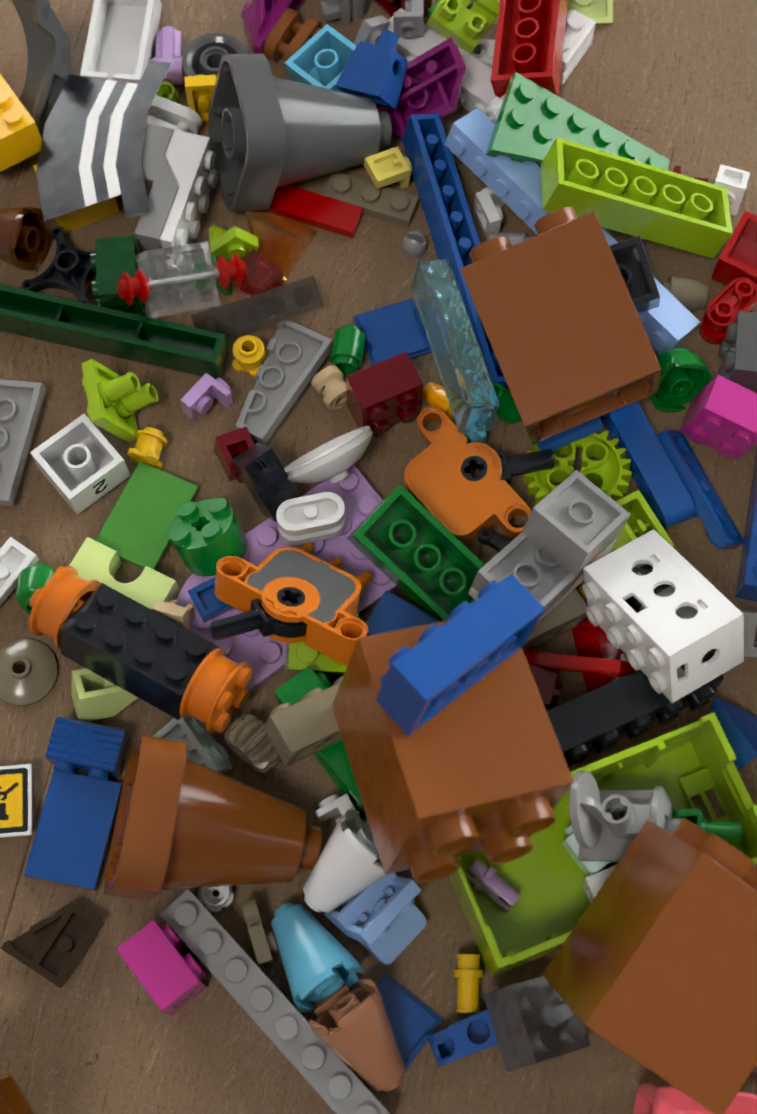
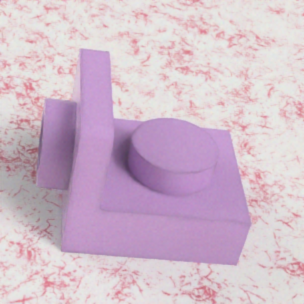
M207 373L180 400L184 415L192 421L200 414L204 415L212 407L214 399L228 409L233 405L230 386L221 378L214 379Z

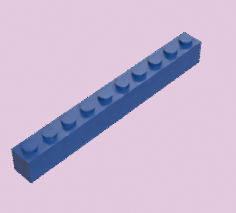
M439 113L410 115L401 139L406 156L412 165L413 179L448 293L450 294L454 281L455 290L453 295L458 293V305L463 306L465 314L464 327L466 321L469 324L464 339L465 348H467L470 339L468 335L469 329L475 341L474 349L471 345L468 358L471 357L476 349L479 353L476 377L474 376L475 381L480 371V359L486 373L485 380L482 375L479 387L477 385L479 394H482L483 386L488 388L485 383L486 380L489 381L490 385L499 383L509 389L460 271L461 268L473 263L469 252L479 245L480 241L451 150L444 145L447 137ZM459 312L458 315L459 324L462 323V312ZM471 363L470 365H471L472 371L474 372V367H473V364Z

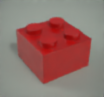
M747 211L744 212L721 253L711 279L726 286L736 278H748L757 285V216Z

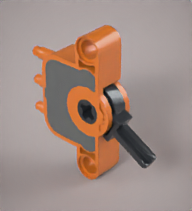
M309 542L299 548H278L258 566L236 556L223 557L216 565L215 595L221 601L244 613L212 621L209 625L211 636L217 641L259 629L263 637L269 636L271 639L283 643L305 641L306 646L339 663L348 665L358 638L365 637L368 634L366 623L356 616L360 594L368 585L372 576L369 572L364 571L355 578L353 575L339 569L343 564L340 557H334L332 560L325 562L311 555V552L314 551V546Z

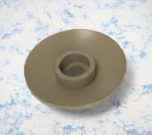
M20 639L12 641L0 649V699L14 706H28L41 701L52 691L58 678V663L53 652L46 645L32 639ZM19 664H26V670L23 673H15V668Z

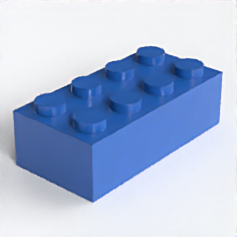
M512 574L499 583L496 580L489 582L478 593L477 600L470 605L467 601L458 605L449 615V621L441 627L437 623L431 625L419 637L417 645L411 649L404 646L389 659L388 664L390 668L379 681L382 686L375 700L408 737L515 654L526 643L546 608Z

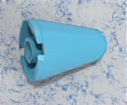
M286 903L275 911V917L271 922V926L294 1004L300 1012L314 1011L316 1008L313 1003L322 999L325 1000L328 996L346 985L350 989L356 985L359 980L356 973L363 974L364 971L360 963L302 904Z

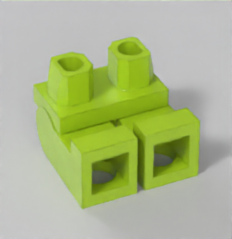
M440 0L426 24L446 39L453 37L459 48L471 54L498 17L500 2L497 0H476L471 9L468 10L467 7L471 0Z

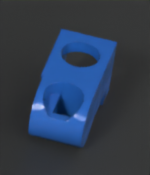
M488 1009L449 1025L448 1028L427 1037L438 1067L498 1044Z

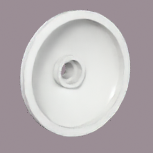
M370 426L360 427L340 435L297 458L284 467L289 476L287 479L291 482L308 484L327 479L333 484L349 475L347 469L362 457L371 441L373 432Z

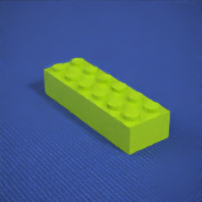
M556 137L540 164L542 210L553 212L564 207H573L577 217L595 211L601 227L635 237L640 235L641 239L709 258H714L733 234L727 188L558 137Z

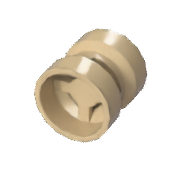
M331 365L318 372L312 379L311 384L317 393L323 394V402L328 410H338L347 405L346 382L343 380V373L339 367Z

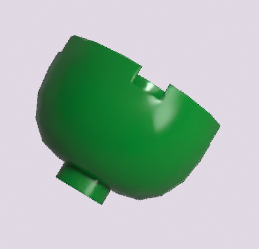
M671 348L661 352L656 356L662 369L658 393L648 398L657 410L671 413L685 410L683 404L690 403L712 381L707 364L696 352L686 348Z

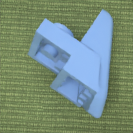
M395 873L384 876L333 911L324 913L347 937L357 940L380 963L386 965L391 964L425 928L427 923L425 916L414 904V898L421 889L412 879L397 876Z

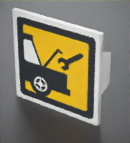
M32 764L0 766V838L32 835L33 816Z

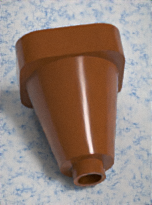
M143 734L139 736L130 752L122 784L105 875V895L150 901L159 894L160 890L292 882L298 868L313 870L319 858L322 830L319 826L306 824V813L303 808L186 759V742Z

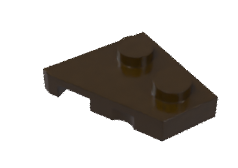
M71 902L57 910L50 918L41 920L31 926L29 931L16 939L5 942L0 949L56 986L62 988L104 923Z

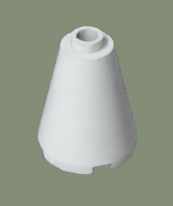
M347 810L341 816L303 886L304 900L316 912L329 913L386 876L368 819L363 821L356 816L360 813L359 811Z

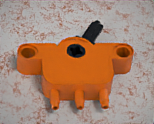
M428 407L422 410L417 418V426L421 437L428 447L406 466L404 472L405 482L402 486L462 544L476 540L481 528H490L495 523L510 538H516L525 526L515 528L510 525V521L516 516H523L528 520L531 509L511 488L510 477L553 469L555 461L552 450L547 449L506 457L505 450L496 452L487 444L479 442L468 443L467 437L441 409ZM437 421L441 423L440 428L436 431L426 430V426L431 422ZM474 469L479 470V477L477 478L472 477V470Z

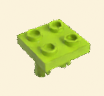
M94 359L82 363V384L87 394V414L91 422L128 443L136 440L135 434L138 428L135 411L158 401L156 388L150 385V383L140 386L139 379L134 373L128 372L120 376Z

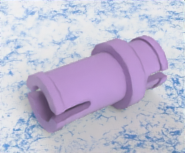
M477 858L465 872L467 879L474 884L473 889L478 893L480 891L484 892L507 912L510 909V905H514L521 893L495 874L496 869L492 865L487 867Z

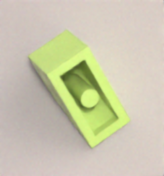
M87 668L72 671L71 695L78 721L88 722L113 717L138 699V697Z

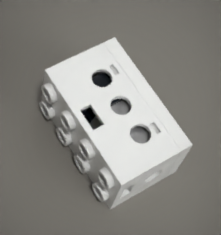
M654 529L583 568L585 584L582 587L587 597L588 607L585 611L588 619L594 626L599 625L605 631L609 642L615 648L620 647L627 655L632 667L635 670H641L648 677L652 688L657 693H663L672 703L744 662V614ZM638 564L637 569L632 571L633 567Z

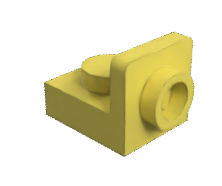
M398 146L364 159V167L377 189L398 182L402 189L409 187L410 175L413 172L412 165L408 157L402 155Z

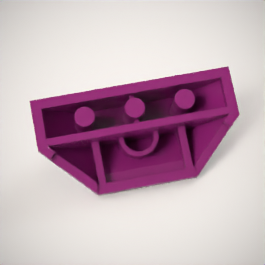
M251 0L246 2L242 9L241 17L244 21L245 34L252 54H263L267 36L287 8L299 11L305 0Z
M453 37L408 62L396 109L375 104L378 111L388 112L391 119L392 135L402 138L410 115L439 113L442 119L456 111L466 66Z

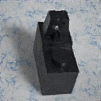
M258 442L231 460L262 514L274 522L277 521L276 513L280 504L288 499L299 497L291 482L287 479L289 476L271 447Z

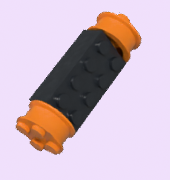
M71 566L58 567L44 587L38 588L30 599L29 605L32 607L29 619V629L31 633L36 636L47 635L54 639L55 646L61 649V655L177 720H180L181 717L184 719L194 717L206 724L207 732L211 734L218 732L221 734L227 728L236 708L241 709L249 698L250 690L246 689L253 674L249 663L242 662L238 664L226 657V652L221 647L103 583L101 584L97 580L86 581L80 578L77 570Z

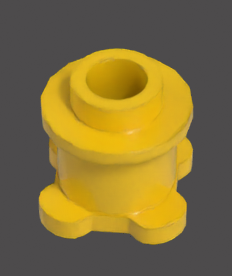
M252 335L242 336L233 345L232 350L235 359L232 361V367L236 372L244 371L249 373L251 377H256L259 366L263 365L268 352L258 337Z
M152 427L138 430L135 434L137 439L135 448H129L127 452L131 456L130 461L135 465H138L139 461L161 469L163 463L159 461L162 448L167 446L166 438L163 437V433L160 430Z

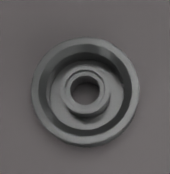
M209 33L194 39L183 53L182 65L185 77L196 75L217 76L220 61L224 54H247L246 48L238 39L228 34Z

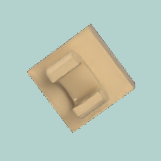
M175 599L169 603L158 600L151 608L156 613L192 632L191 621L195 616L193 604L189 603L186 607L178 606V601Z

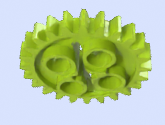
M608 430L600 435L595 432L552 451L555 461L553 469L524 474L523 482L528 484L527 494L535 495V505L543 500L557 487L553 483H562L574 472L575 452L577 448H581L580 473L610 498L617 501L623 498L622 493L628 492V482L631 479L632 472L629 471L631 460L625 459L626 448L617 449L619 444L618 438L608 441ZM532 444V450H527L526 453L540 450L536 444ZM558 454H564V455H567L568 457H566V458H560V457H557L556 455H558ZM590 457H597V458H599V459H601V460H599V461H593V460H590L589 458H590Z

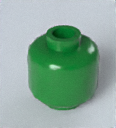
M36 563L28 566L18 575L16 601L29 614L32 611L29 602L33 593L38 588H43L56 571L47 564Z

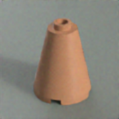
M372 979L358 980L361 987L350 990L348 985L328 996L314 1011L317 1016L316 1021L310 1019L309 1024L313 1032L374 1091L383 1090L384 1092H389L398 1087L402 1082L405 1066L378 987Z

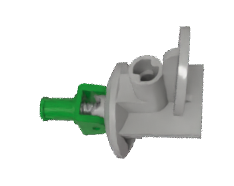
M578 771L573 777L574 783L570 788L569 805L572 829L579 843V861L619 862L647 820L672 834L684 817L708 834L713 833L730 845L743 846L742 821L708 822V818H704L702 811L698 808L674 811L672 801L663 786H656L654 790H599L592 773Z

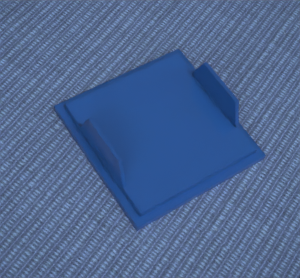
M412 298L353 316L356 326L366 335L364 348L371 366L403 352H407L410 359L433 352Z
M384 972L377 981L376 986L379 989L406 1071L428 1041L427 1037L435 1032L443 1019Z

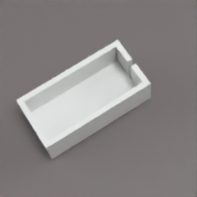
M94 0L80 76L138 84L149 61L154 56L156 32H158L162 9L161 0Z

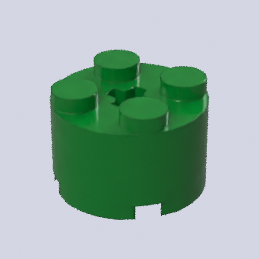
M225 498L207 499L196 503L188 501L178 507V515L170 526L169 537L183 563L193 574L202 577L216 575L217 562L221 558L226 556L243 557L248 541L231 506Z

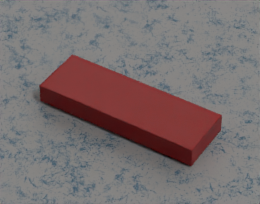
M291 185L276 189L271 206L267 210L269 213L350 238H354L364 214L363 207Z
M523 650L528 664L545 669L619 677L633 673L634 669L629 662L622 660Z

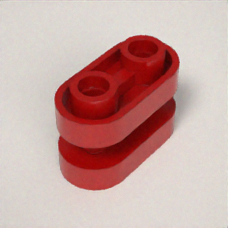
M748 278L732 280L708 304L699 326V334L705 342L719 345L721 339H725L728 323L734 322L738 311L752 312L757 301V285Z

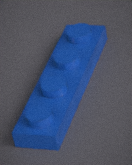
M664 430L657 435L694 503L696 516L701 518L707 529L706 534L709 541L718 550L735 549L744 543L742 536L684 434L675 430Z

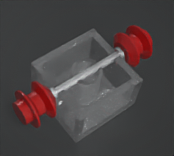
M208 241L148 250L135 255L138 267L135 277L130 278L127 272H122L121 279L117 280V291L120 299H125L128 305L133 304L134 297H139L146 305L148 317L154 319L202 311L221 306L216 280L224 289L229 287L230 281H234L236 286H241L243 279L247 277V268L245 262L242 259L240 260L236 254L231 255L229 262H226L223 256H219L213 267Z

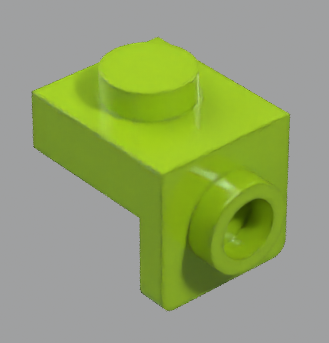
M216 225L209 228L210 253L223 256L228 262L232 254H236L241 260L259 248L257 236L236 226L228 231Z

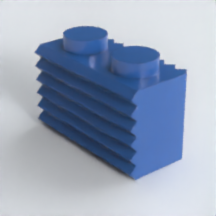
M56 717L45 758L54 765V770L74 774L75 769L88 771L89 777L109 780V776L120 777L130 736L124 729Z

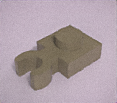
M255 899L241 903L258 965L262 968L274 964L273 954L279 952L273 930L265 931Z

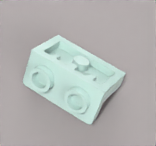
M181 717L180 720L173 718L153 735L154 737L186 742V759L218 773H228L233 769L228 760L229 755L226 749L215 741L211 733L206 731V724L194 717L189 719Z

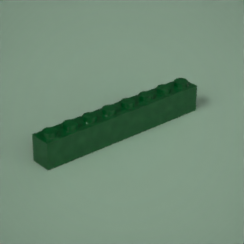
M0 284V331L193 375L203 376L207 373L214 379L221 378L229 354L225 334Z

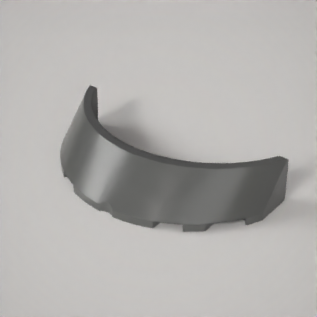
M11 0L24 29L28 52L27 76L20 102L35 121L41 138H43L45 122L69 75H74L69 52L71 46L67 33L63 31L48 0Z

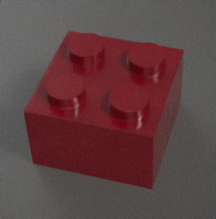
M407 352L346 376L347 407L357 427L370 426L373 436L384 433L390 426L397 423H408L416 419L422 411L423 382Z

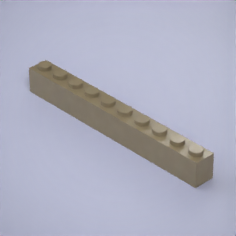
M576 588L535 626L522 647L524 651H529L571 631L575 626L584 621L587 617L585 609L588 606ZM343 676L336 680L332 687L323 691L321 688H316L304 695L301 701L293 705L283 703L270 712L265 732L285 767L342 741L332 704Z

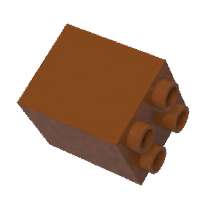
M573 207L555 210L543 216L535 223L537 236L514 246L511 245L508 236H498L484 241L469 252L473 263L460 269L533 445L658 393L662 369L595 211L577 217Z
M447 621L437 622V624L441 627ZM435 623L358 638L332 704L384 873L388 875L410 869L416 883L435 881L454 873L460 868L457 858L460 856L484 851L488 864L497 865L526 855L533 849L530 841L531 835L546 829L556 821L552 809L574 783L522 648L409 737L377 703L375 699L382 686L379 681L390 668L388 664L389 659L402 647L407 646L411 649L419 643L418 639L423 632Z
M684 817L672 834L647 820L542 976L585 1026L712 1113L724 1114L757 1065V868L752 866L754 861L717 835L713 833L708 834Z

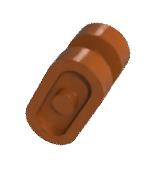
M287 8L267 36L263 54L274 62L279 61L284 56L285 66V62L322 29V22L308 17L304 23H301V12Z

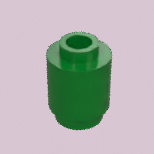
M348 324L336 329L334 333L330 361L332 365L338 366L344 375H351L357 372V369L362 365L366 335L359 327Z

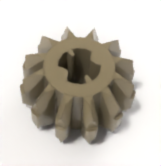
M243 714L239 719L236 718L229 725L230 728L224 733L226 744L231 748V751L247 767H251L255 772L265 774L280 761V756L265 732L266 725L254 715Z

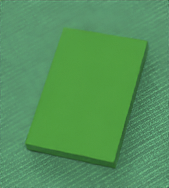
M139 461L95 541L117 551L121 561L142 570L148 566L157 571L172 543L169 537V529L173 520L178 515L177 509L185 502H194L200 491L199 486Z

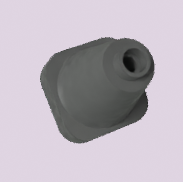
M224 54L221 58L209 107L208 129L211 149L215 152L216 170H218V179L228 211L268 210L277 188L364 164L366 157L377 154L378 149L389 147L392 136L390 116L387 111H378L372 99L273 77L268 59L264 54Z

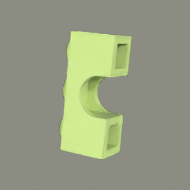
M89 537L85 539L69 565L77 570L80 578L86 581L97 580L101 584L103 583L149 609L158 600L169 603L171 600L176 599L180 593L176 580L148 566L144 568L141 575L133 582L120 583L116 581L115 574L122 564L117 551Z

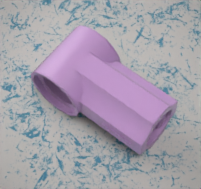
M173 26L162 27L160 31L156 32V58H152V60L171 63L163 81L170 82L172 85H185V72L182 65V33L174 29Z

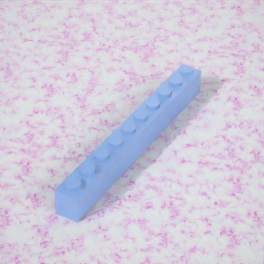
M477 108L453 123L444 145L538 235L534 226L535 223L543 216L551 213L542 210L541 168L533 161H512L511 157L504 155L496 157L487 156L486 152L495 123ZM602 228L609 246L618 243ZM654 278L660 295L659 307L638 313L652 348L660 354L665 350L678 348L701 322Z

